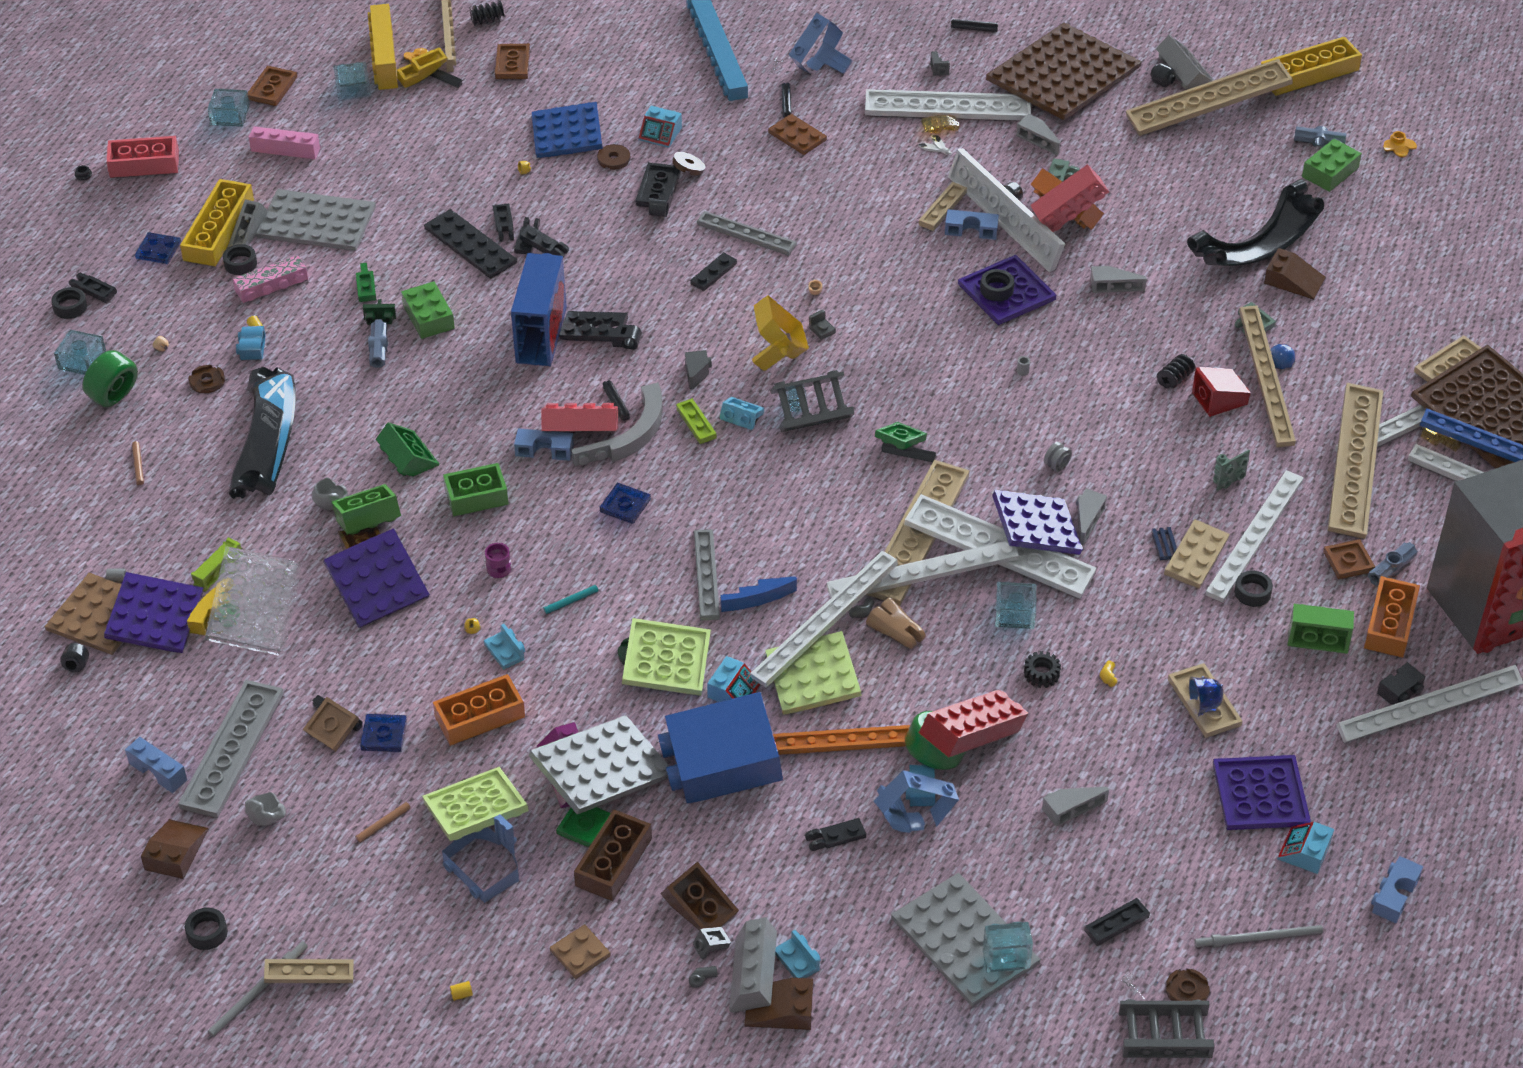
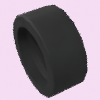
M246 244L233 245L223 253L224 267L230 274L244 275L252 272L257 266L255 250ZM235 257H249L248 260L241 263L231 262Z
M1000 269L985 272L981 278V294L986 299L996 302L1009 299L1014 292V277L1009 272ZM999 282L1005 284L1006 287L992 288L988 284Z
M63 288L53 294L51 298L54 313L63 319L81 316L87 309L85 294L78 288ZM70 299L78 300L72 306H60L63 301Z
M1255 570L1243 572L1236 580L1235 597L1239 602L1247 606L1259 607L1265 605L1271 598L1273 583L1268 575ZM1247 583L1259 584L1265 589V592L1260 594L1249 593L1242 586Z
M209 907L197 909L185 921L184 928L188 942L199 950L216 948L227 937L228 928L225 917L217 909ZM204 921H214L219 925L217 931L208 936H198L193 932L194 928Z

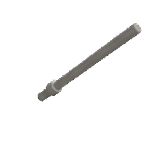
M1322 925L1225 936L1214 934L1211 937L1194 939V944L1196 948L1206 946L1217 948L1222 947L1224 944L1323 934Z
M302 941L291 952L288 951L282 959H297L308 948L307 944ZM264 978L260 980L208 1030V1033L213 1037L219 1033L270 983H264Z

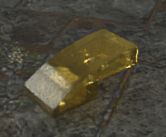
M937 115L921 120L925 132L938 134L941 133L942 129L957 131L960 127L956 117L952 115Z
M1424 427L1422 429L1421 437L1433 445L1437 446L1439 443H1442L1455 452L1460 449L1461 441Z

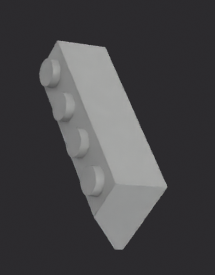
M1168 35L1156 48L1159 52L1158 57L1175 70L1176 78L1182 81L1181 85L1186 90L1214 81L1189 49L1171 35Z
M766 917L746 921L736 936L730 1012H739L771 1005L777 931Z

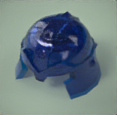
M1191 676L1189 678L1190 699L1198 700L1199 696L1200 709L1198 717L1206 712L1216 711V708L1221 705L1223 701V685L1219 681L1204 676L1201 678Z

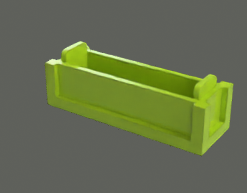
M228 537L195 572L191 573L194 580L193 586L203 587V591L206 592L243 555L241 544Z

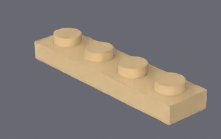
M952 182L919 219V226L934 231L947 216V210H952L965 196L967 187Z
M265 959L264 983H353L354 959Z

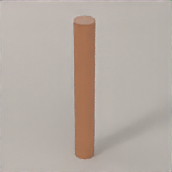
M134 441L132 442L136 484L142 485L144 484L140 445L139 442Z
M407 802L403 803L357 834L355 838L361 843L411 809L410 805Z

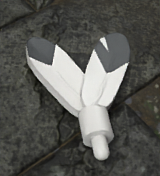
M937 135L932 136L934 144L921 143L918 145L921 149L952 155L950 149L945 147L942 139Z

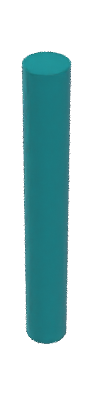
M596 585L588 587L543 607V610L546 614H549L598 592V587Z

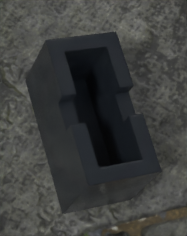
M1408 662L1396 670L1397 674L1395 676L1390 674L1379 683L1377 694L1391 705L1409 700L1412 695H1418L1424 689L1423 684L1426 676Z

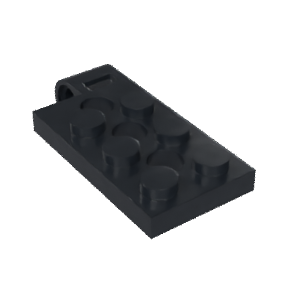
M648 162L636 197V206L649 207V215L667 217L681 171L674 165Z
M568 311L559 337L562 340L612 342L613 347L635 350L638 347L642 331L635 325H626L628 321L627 313Z

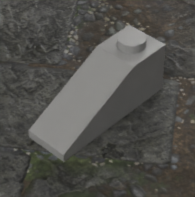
M1028 114L1017 123L1016 136L1055 155H1059L1060 141L1043 120Z
M245 199L228 247L237 244L249 245L268 212L261 203Z
M1111 266L1091 267L1090 282L1093 293L1145 291L1146 276Z
M1087 488L1082 495L1078 496L1076 501L1081 545H1084L1106 508L1107 501L1106 495Z
M1109 788L1060 789L1054 793L1050 792L1043 797L1042 810L1054 825L1058 826L1107 802Z

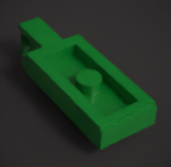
M360 263L361 272L356 273L359 302L375 301L377 299L373 271H368L367 263Z

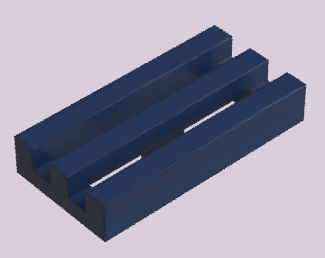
M1167 527L1166 530L1159 528L1158 531H1156V528H1152L1151 533L1159 560H1171L1177 550L1171 527ZM1159 534L1161 535V539L1167 556H1164L1161 544L1158 538ZM1165 534L1168 535L1169 542H1170V545H1171V548H1172V551H1173V555H1171L1170 548H1169V545H1168V542H1167V539H1166V535H1165Z

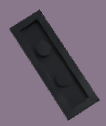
M723 252L690 280V284L705 291L737 264V259Z
M1135 898L1085 926L1084 931L1096 946H1099L1148 919L1150 912L1138 898Z

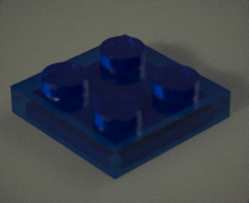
M148 232L136 251L135 258L169 264L181 243V238Z
M617 482L599 509L603 514L634 524L650 502L651 494Z
M366 714L360 743L361 751L402 752L407 715Z

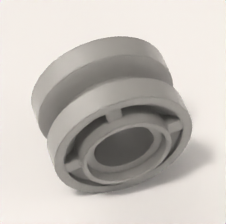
M1055 442L1047 450L1044 456V464L1059 472L1068 465L1072 457V450L1064 447L1060 442Z

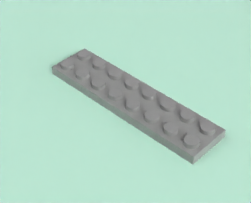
M245 680L178 803L179 809L215 818L219 817L284 694L283 688Z

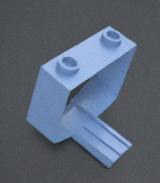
M818 13L815 14L789 53V56L798 68L809 73L801 63L828 24L821 47L806 64L809 68L816 71L826 64L844 74L853 61L835 49L843 32L834 23Z
M903 770L887 787L880 785L877 790L879 796L873 802L881 810L893 829L910 833L911 831L924 830L925 822L919 812L906 813L907 811L900 796L909 787L942 795L930 809L936 827L959 801L953 783Z
M500 814L494 817L495 832L486 827L479 832H473L459 840H455L442 850L444 868L449 873L453 872L469 887L471 895L475 899L480 898L484 903L519 881L518 865L514 851V844L517 838L514 837L513 826ZM475 838L487 840L497 845L502 844L512 854L517 866L516 870L486 891H482L450 859Z

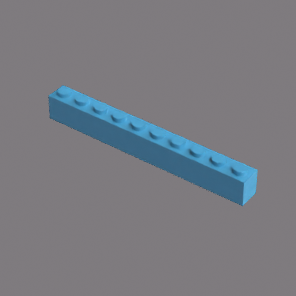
M686 0V7L690 9L691 19L694 18V26L698 28L699 38L702 37V45L706 47L707 57H710L711 66H714L715 76H719V85L723 86V95L727 96L729 101L748 98V85L711 0Z

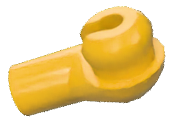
M1108 660L1099 675L1105 684L1113 687L1117 684L1118 680L1112 673L1115 664Z

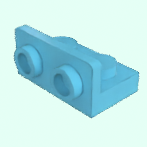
M730 397L722 403L720 419L752 430L754 429L756 419L763 415L764 407Z
M505 624L500 625L501 632L485 639L484 645L504 670L524 660L525 647L521 641H517L511 628L508 629Z
M796 930L791 932V939L776 947L775 955L794 978H807L820 970L821 958L818 952L812 950L806 938Z

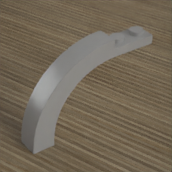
M659 383L641 387V399L644 404V410L640 419L632 428L612 439L571 449L574 466L586 465L589 462L604 460L608 457L614 462L630 456L644 447L656 434L662 420V393Z

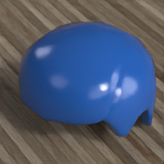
M1278 344L1270 349L1276 369L1292 367L1295 362V352L1290 346Z

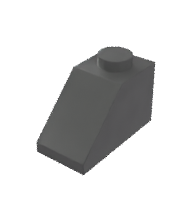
M706 350L685 352V367L690 389H694L709 375V368H712L711 357L707 356Z

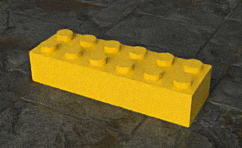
M389 4L370 5V12H367L372 68L373 73L377 74L374 75V84H378V90L398 88L390 6Z
M1344 36L1262 61L1261 64L1279 59L1292 77L1293 84L1272 91L1277 96L1358 71L1362 54Z
M223 179L218 180L180 244L183 261L216 267L230 242L245 199L254 201L251 184Z

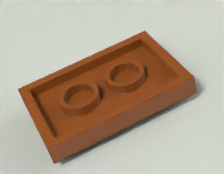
M530 43L497 44L495 79H528Z
M267 65L247 92V100L277 106L297 79V72Z
M793 114L788 115L768 128L769 134L802 155L807 154L827 140L825 134Z

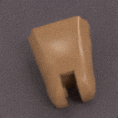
M890 597L882 602L881 607L878 606L873 609L866 620V625L889 636L909 649L917 645L916 641L921 642L926 637L924 630Z

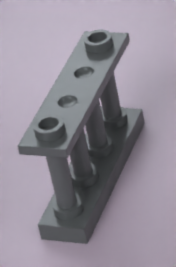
M834 370L824 376L786 384L784 381L775 383L770 392L771 394H779L785 417L779 426L780 431L786 432L851 418L855 414L853 406L847 407L844 404L838 381L843 378L844 371L838 372V370ZM822 383H832L838 406L836 410L830 411L827 409L821 387ZM814 385L820 408L819 414L812 415L809 412L804 387ZM794 389L797 391L802 411L801 418L796 419L791 415L786 391Z
M1133 999L1120 1001L1118 1013L1119 1016H1127L1129 1039H1124L1123 1058H1212L1215 1048L1214 1039L1205 1038L1202 1017L1208 1015L1209 1001H1135ZM1136 1016H1149L1151 1039L1138 1038ZM1158 1016H1171L1174 1039L1160 1038ZM1180 1016L1194 1017L1196 1039H1183Z

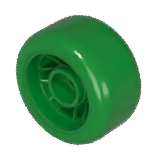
M116 350L106 351L98 356L87 369L82 381V389L98 405L112 407L131 391L137 380L138 368L131 359Z
M933 711L920 712L913 718L905 736V746L910 755L930 768L950 770L957 767L963 760L966 752L947 757L919 734L927 714Z

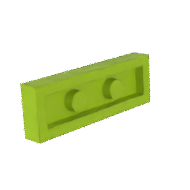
M693 398L676 404V410L699 444L717 439V433Z

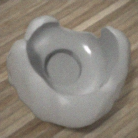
M328 477L318 481L312 491V500L315 504L328 511L334 510L332 501L348 496L344 485L336 486V483Z
M272 792L255 796L245 802L246 814L253 823L259 826L274 824L286 815L285 806L280 803Z

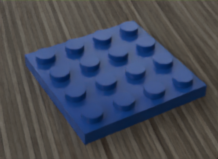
M597 102L532 111L536 158L603 149Z

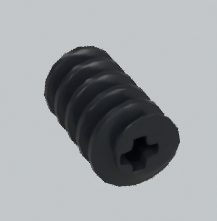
M500 0L497 2V5L495 2H491V7L489 3H485V7L479 4L478 8L476 5H473L472 10L469 7L470 17L474 26H476V21H479L480 25H482L483 20L488 24L489 18H491L492 22H495V17L499 21H501V16L504 17V9Z
M1185 354L1177 355L1157 373V381L1166 389L1170 387L1176 388L1182 380H1185L1187 376L1195 371V363Z

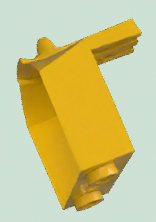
M769 295L753 305L758 331L771 344L752 358L753 363L760 369L766 371L785 356L795 359L809 349L802 323ZM783 331H785L786 333H790L792 342L787 338V335Z

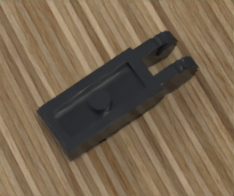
M510 204L492 205L499 242H502L504 239L502 233L504 231H509L510 240H514Z
M529 217L524 218L523 226L514 248V253L527 255V253L533 252L534 247L519 239L520 234L530 225ZM535 218L533 227L539 230L540 218Z
M530 225L524 229L519 237L520 240L543 253L563 256L564 258V254H567L569 251L568 245L556 241Z
M81 272L76 275L78 280L71 279L69 281L71 287L78 288L83 293L104 303L117 293L115 287Z
M856 818L824 828L810 830L804 836L807 841L817 839L809 844L810 850L816 851L866 838V832L860 818Z

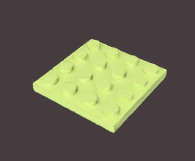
M632 618L622 684L701 696L711 630Z
M842 631L821 636L774 680L783 715L862 696ZM778 647L765 650L766 656L768 657Z
M500 767L422 796L425 805L449 841L459 840L463 836L479 832L486 827L494 825V817L499 814L507 820L529 811L527 803Z

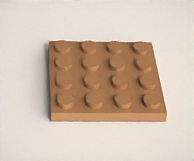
M88 573L45 625L46 631L113 655L122 642L104 638V633L122 584Z

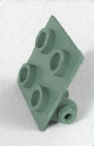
M1249 449L1232 459H1228L1225 454H1220L1216 458L1213 482L1217 484V491L1222 488H1228L1233 482L1240 481L1246 476L1250 455Z

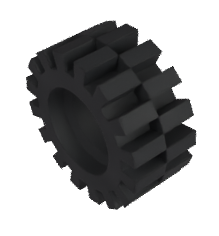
M1040 651V654L1034 652L1033 656L1030 654L1028 659L1026 658L1024 666L1026 681L1028 683L1032 681V686L1038 684V688H1041L1042 685L1048 688L1049 684L1053 686L1054 682L1057 683L1060 677V660L1056 659L1054 654L1050 656V652L1043 654V651ZM1043 666L1050 671L1042 673L1035 670V668Z

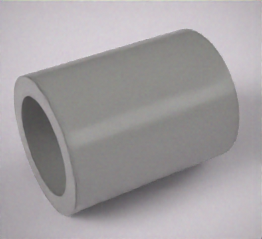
M1021 356L1017 361V373L1025 376L1029 374L1030 359L1026 356Z
M107 569L106 580L123 582L126 569Z

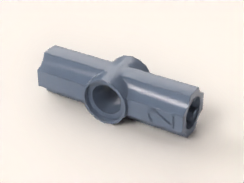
M1296 126L1294 141L1309 142L1315 147L1321 146L1323 148L1333 139L1345 144L1347 133L1328 131L1324 126H1318L1314 129Z
M375 320V322L371 323V336L368 337L369 363L374 368H380L385 365L386 352H388L387 324L382 320Z
M1404 542L1395 551L1388 552L1385 559L1368 573L1371 583L1378 586L1381 576L1391 578L1398 575L1401 568L1417 556L1418 551L1415 545L1410 542Z

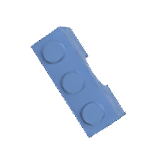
M948 209L945 235L962 236L965 229L973 228L978 230L979 238L996 240L999 214Z
M518 428L514 443L515 456L534 458V454L538 449L548 448L551 450L552 459L570 461L572 456L571 449L574 447L573 433Z
M137 738L125 749L130 765L142 773L150 770L156 777L158 784L171 793H174L187 781L182 764L143 738Z
M1399 856L1396 863L1392 862L1387 872L1389 874L1388 878L1384 877L1380 884V893L1376 892L1371 901V904L1374 905L1372 913L1397 923L1407 901V896L1400 894L1397 890L1404 889L1413 893L1424 866Z

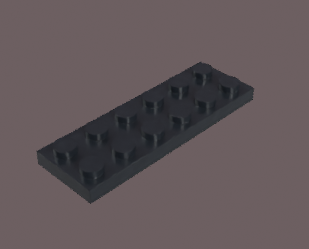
M452 209L424 224L425 230L490 279L517 263V258Z

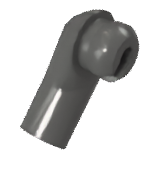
M866 598L863 605L854 606L849 610V616L852 618L868 617L874 605V600Z
M717 966L696 968L689 977V984L697 988L702 985L706 978L718 977Z

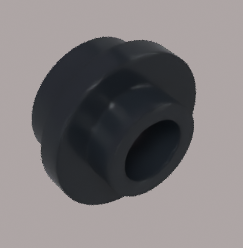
M81 165L76 168V179L87 180L92 176V171L88 166Z

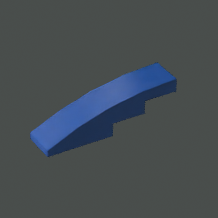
M797 577L759 579L758 586L739 587V593L720 595L721 612L760 606L797 591Z

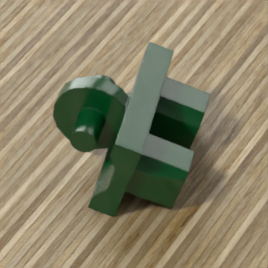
M378 299L377 304H363V315L367 325H371L375 320H382L387 325L392 324L393 320L397 317L395 304H383L382 299Z

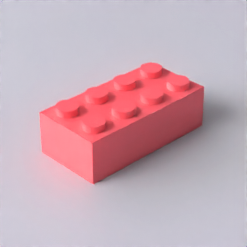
M176 136L108 140L106 163L110 178L178 173L179 148Z
M1087 164L1030 206L1039 221L1054 232L1061 229L1068 221L1075 219L1082 211L1089 209L1093 203L1103 199L1109 191L1101 178Z
M547 403L541 409L542 431H617L618 406H614V403H603L602 406H595V403H584L583 406H577V403H566L564 406H558V403Z

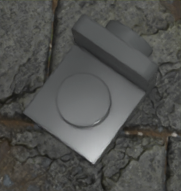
M931 51L930 66L933 76L948 75L950 62L942 61L937 51Z
M823 309L809 316V329L821 340L836 333V329L825 319L826 312Z
M722 927L700 929L693 942V946L701 959H705L710 951L728 949L731 944Z

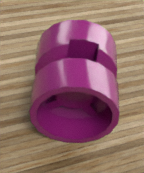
M503 543L490 544L485 549L487 573L493 578L506 577L511 572L509 548Z

